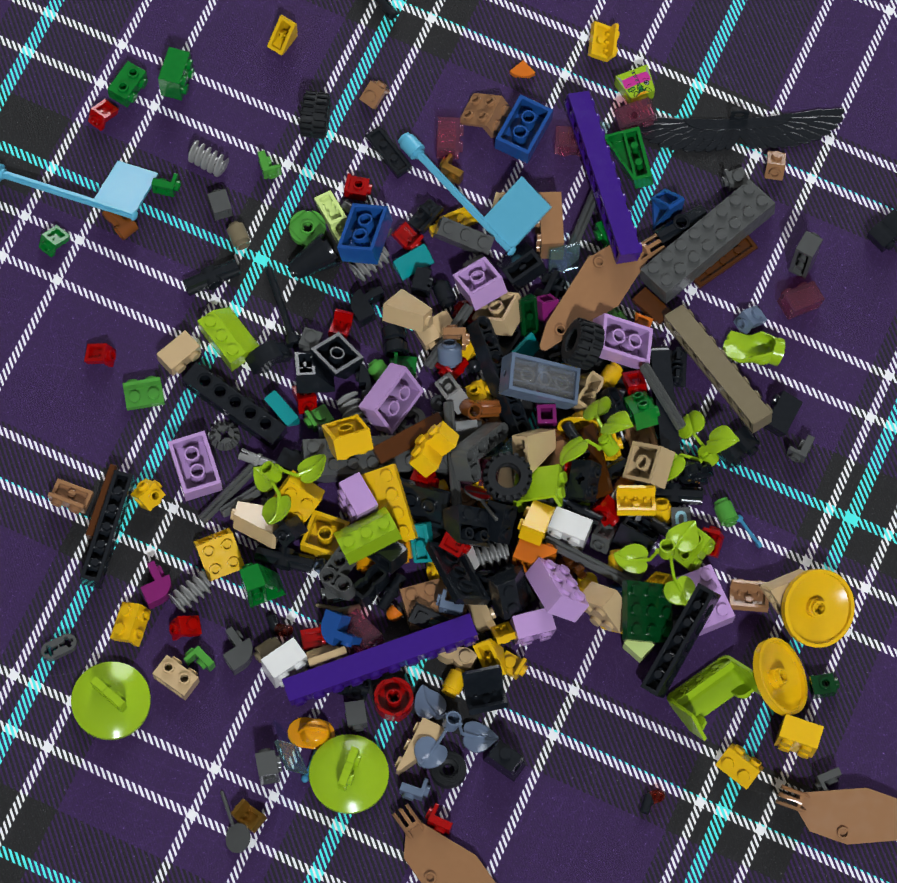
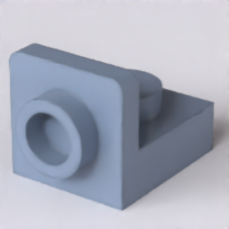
M443 589L442 594H438L436 605L439 606V612L458 617L462 616L464 604H454L452 599L446 601L447 589Z

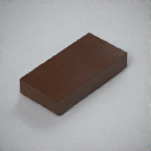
M646 287L632 299V302L648 317L653 318V321L658 326L664 322V315L671 312Z

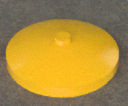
M810 569L797 575L786 588L781 604L782 620L791 637L803 645L815 648L827 647L838 642L849 630L855 611L854 597L847 582L837 573L825 569Z
M774 637L760 642L753 656V673L763 700L770 709L781 716L799 713L807 701L808 685L806 674L798 655L787 642L780 638Z

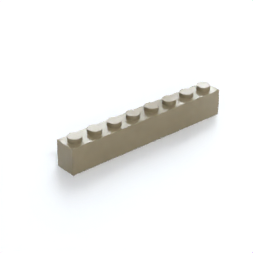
M682 304L664 315V325L749 430L755 433L771 423L773 413L771 407L768 404H764L758 391L750 387L748 379L745 376H741L735 363H731L725 351L718 348L715 339L705 332L703 324L695 320L693 312L690 309H686Z

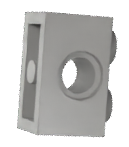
M448 372L434 384L447 401L454 403V411L459 415L461 413L460 404L463 400L469 399V397L450 372Z

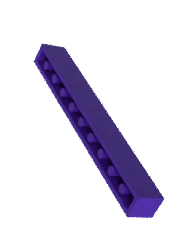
M589 91L569 93L564 105L615 262L620 264L637 261L643 250L642 244L637 239V229L633 226L632 214L627 208L626 196L622 193L621 181L616 175V166L610 157V147L605 142V132L601 129L600 117L594 108V99L590 96Z
M468 613L284 678L282 681L291 706H302L307 703V700L313 698L318 700L325 697L327 693L341 692L344 690V687L350 685L353 687L358 686L367 679H378L386 672L395 673L406 665L409 667L415 666L420 663V660L426 658L427 660L434 659L440 653L454 652L457 650V647L463 645L465 647L471 646L479 638L472 617Z

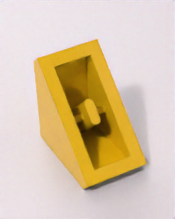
M280 15L267 47L281 56L284 55L298 36L297 23Z
M491 638L472 645L483 668L500 665L502 676L507 674L504 648L498 645Z

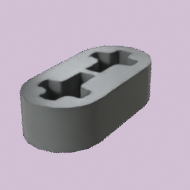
M63 634L42 646V657L46 661L52 662L76 650L77 640L72 634ZM66 639L73 641L71 642V647L64 645ZM51 648L52 650H54V655L50 656L49 654H46L47 649Z

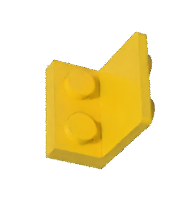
M230 528L193 541L209 581L239 571L244 566Z

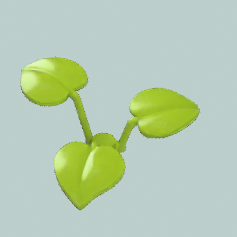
M604 396L592 402L584 410L583 417L586 420H592L596 417V421L601 428L600 432L602 433L598 438V444L589 439L584 440L582 437L572 439L563 447L560 453V465L563 466L565 463L580 457L586 452L588 444L596 447L598 451L603 450L608 457L615 455L620 447L611 434L634 427L629 414L626 411H619L611 415L603 426L599 416L609 411L611 400L608 396Z
M693 410L689 412V414L683 417L686 425L683 429L679 430V437L688 439L693 435L701 445L697 452L699 458L683 453L679 455L675 453L667 482L677 477L684 470L686 464L684 458L714 466L719 461L717 453L739 442V438L731 428L721 425L710 433L709 440L706 441L707 445H704L696 433L704 428L705 418L699 411Z
M318 454L304 459L297 467L299 473L286 470L279 464L271 461L263 463L262 466L253 467V477L257 489L261 492H269L274 488L277 497L267 500L262 509V516L268 525L281 521L291 508L290 497L287 495L281 497V493L276 486L282 479V472L297 478L300 477L303 483H312L323 473L326 455Z
M687 521L672 527L667 532L666 539L660 542L659 548H656L649 558L648 550L643 545L630 544L614 553L615 561L624 571L630 574H641L647 570V562L652 561L657 554L662 559L669 560L673 581L665 584L664 596L672 604L686 606L696 587L694 582L687 576H681L676 579L673 556L676 548L680 552L687 553L693 551L698 546L699 535L696 521Z

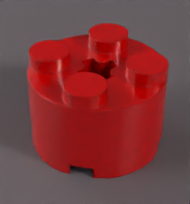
M392 677L381 681L374 691V706L377 713L383 719L400 722L412 711L414 694L407 681L399 677ZM394 697H397V701H390V698L393 699Z

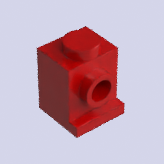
M348 173L344 188V198L366 201L367 196H371L373 185L370 184V179L352 176Z
M609 494L597 500L591 507V510L604 515L601 523L605 527L609 524L614 526L620 521L619 516H617L616 502Z

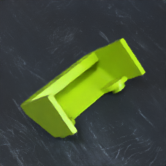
M725 655L712 662L669 693L667 701L688 730L705 741L707 737L703 730L707 724L706 715L733 696L745 699L753 692L760 696L761 694L757 688L753 670L733 657Z

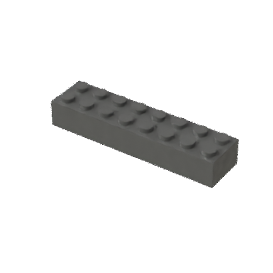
M749 179L640 269V280L667 304L703 274L705 270L738 245L742 239L750 235L774 215L775 202Z
M394 435L371 436L373 447ZM326 438L303 439L301 444L302 461L314 455H326L323 473L313 483L341 482L358 472L364 474L391 464H396L399 476L404 479H409L414 470L409 464L412 456L410 453L414 447L380 465L373 450L365 454L350 456L346 460L337 461L330 451ZM447 454L442 457L439 469L435 471L437 477L449 476Z

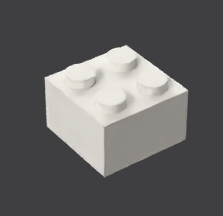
M557 506L549 523L547 535L583 552L591 532L593 520Z
M293 637L262 658L261 664L266 676L274 687L278 688L279 686L284 687L282 679L306 671L308 660L307 655Z

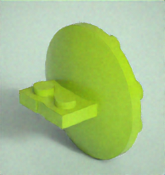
M103 662L89 668L79 677L71 695L72 712L79 726L89 735L103 740L121 739L137 731L145 722L151 706V694L144 677L135 668L121 662Z
M346 734L331 738L318 748L310 763L309 780L314 795L325 807L342 814H355L371 808L381 799L388 785L389 767L385 755L374 742L363 736Z

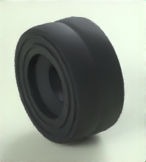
M448 751L445 761L440 766L430 769L431 777L435 784L441 788H455L465 779L466 763L461 755ZM445 765L453 766L454 773L451 775L444 774L443 767Z

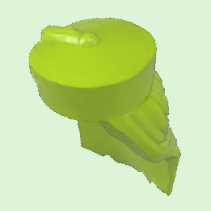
M731 330L727 335V340L723 343L722 349H724L728 359L738 363L778 366L785 354V339L774 337L764 331L746 335Z

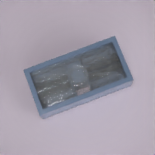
M511 352L502 357L499 394L539 404H556V408L568 410L578 405L581 368Z

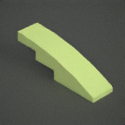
M330 190L315 197L314 200L338 244L347 216Z

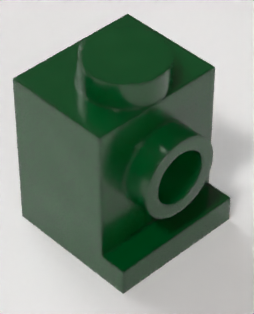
M833 673L811 675L808 679L812 699L835 696L837 689H839L838 678L834 677ZM827 681V682H828V686H827V687L823 686V685H822V682Z

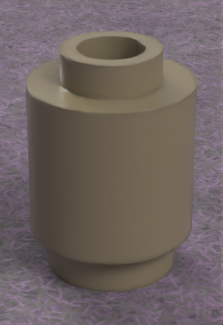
M238 221L230 223L226 232L233 247H236V250H243L249 247L250 237L244 224Z
M276 637L269 638L254 648L256 652L253 655L261 663L262 658L282 644Z

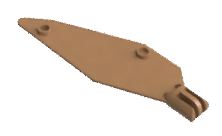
M655 233L641 242L643 250L637 261L616 264L610 245L587 258L546 322L539 348L542 351H546L563 341L568 327L575 319L583 318L593 322L594 318L608 313L619 306L647 260L666 248L663 245L653 252L650 251L662 243L660 239L648 246L646 245L658 235Z
M783 784L780 787L797 794V796L794 797L779 792L778 796L793 801L794 805L776 799L775 803L798 811L810 832L847 845L897 841V798L869 788L802 792Z
M408 803L405 807L415 819V822H411L402 808L398 810L408 823V827L404 826L395 812L392 814L406 834L404 859L421 883H496L475 854L423 824Z

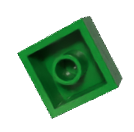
M172 47L168 48L158 77L162 96L182 101L184 94L187 95L189 90L188 82L189 79L193 78L195 71L192 67L193 60L191 59L190 52Z

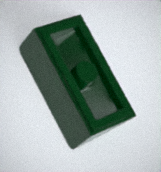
M527 294L519 299L521 336H527L531 332L533 334L539 332L537 297L533 294Z

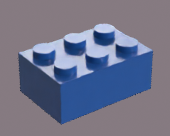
M520 94L495 138V149L528 164L552 121L553 109Z
M352 203L337 246L343 262L378 265L393 221L388 206Z

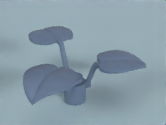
M424 684L420 686L415 695V712L421 719L423 717L428 720L433 717L436 720L444 718L442 722L444 731L437 741L432 737L425 736L416 742L414 754L420 767L431 769L440 766L445 761L448 751L440 742L447 732H454L457 728H459L460 735L464 736V746L474 753H481L487 750L498 740L499 737L489 727L480 722H467L462 729V718L456 711L446 712L443 715L447 706L445 699L441 694L429 689Z

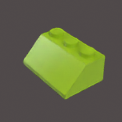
M230 307L212 310L197 321L201 333L231 371L246 362L245 358L255 348L260 346Z
M386 507L333 533L349 565L402 539Z

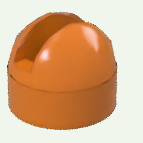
M393 605L386 612V616L390 621H397L403 616Z

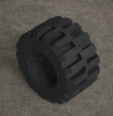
M306 91L304 94L300 116V134L302 137L324 139L326 137L331 110V97L329 93Z
M583 318L575 319L568 327L562 341V361L584 370H589L593 367L600 357L604 346L605 331L603 326Z
M506 451V453L500 452L497 456L491 457L485 466L482 476L484 489L486 488L487 490L486 493L489 496L491 495L495 501L500 500L501 503H513L515 500H520L521 497L526 495L532 483V470H530L529 462L527 463L523 456H518V453L511 454V451ZM503 467L514 469L519 476L517 485L511 488L502 487L496 480L497 471Z

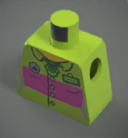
M647 64L615 76L614 85L629 106L632 107L639 104L642 111L652 107L650 100L654 98L655 88Z

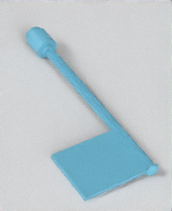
M409 132L404 133L398 140L400 148L412 160L419 159L492 237H495V240L507 252L508 256L516 252V246L552 208L526 179L521 176L484 217L424 154L425 146L413 134Z
M117 161L95 198H91L9 172L5 169V165L0 163V181L7 179L130 218L132 221H135L138 217L137 211L152 187L153 178L157 179L158 177L156 172Z

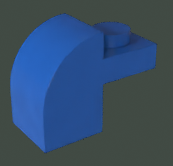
M325 610L321 622V633L328 644L339 647L344 645L352 648V645L360 646L363 638L347 632L351 620L350 616L335 610Z

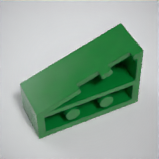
M640 127L605 135L606 145H609L610 152L635 189L653 185Z
M253 563L246 564L239 570L242 588L250 608L287 595L278 573L258 563L254 565Z

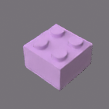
M485 256L453 274L459 292L475 311L508 292L502 276Z
M545 608L512 616L509 622L516 635V639H514L515 645L520 644L521 647L532 644V641L539 639L540 642L549 640L556 631L553 615L547 613Z

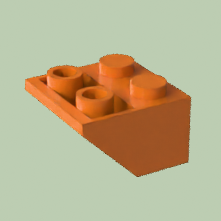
M519 539L512 556V564L515 566L522 564L524 573H526L538 557L545 560L550 559L555 563L558 549H555V546L549 543H541L538 546Z

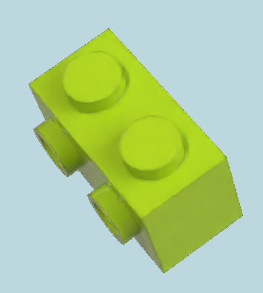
M698 527V546L693 551L687 553L680 552L676 548L673 556L676 562L690 572L701 567L702 560L706 555L712 553L716 544L710 536Z

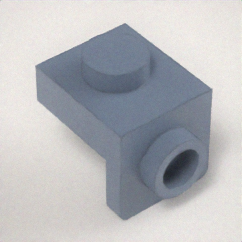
M755 305L743 310L733 322L742 334L747 335L752 328L764 324L768 319L759 307Z
M424 779L421 788L402 782L399 794L409 801L414 799L422 801L424 796L428 797L431 785H428L429 779Z

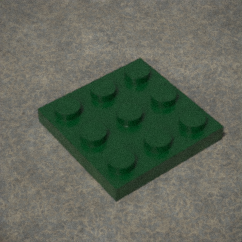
M632 580L622 581V640L665 643L673 629V604L664 596L665 584Z

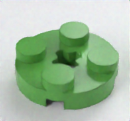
M301 210L294 214L289 225L292 240L305 248L321 232L324 233L322 237L324 239L326 223L323 216L313 210L312 212ZM311 225V231H304V226Z

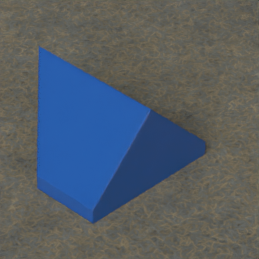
M663 189L650 198L652 201L653 230L682 211L685 201L683 196L668 189Z

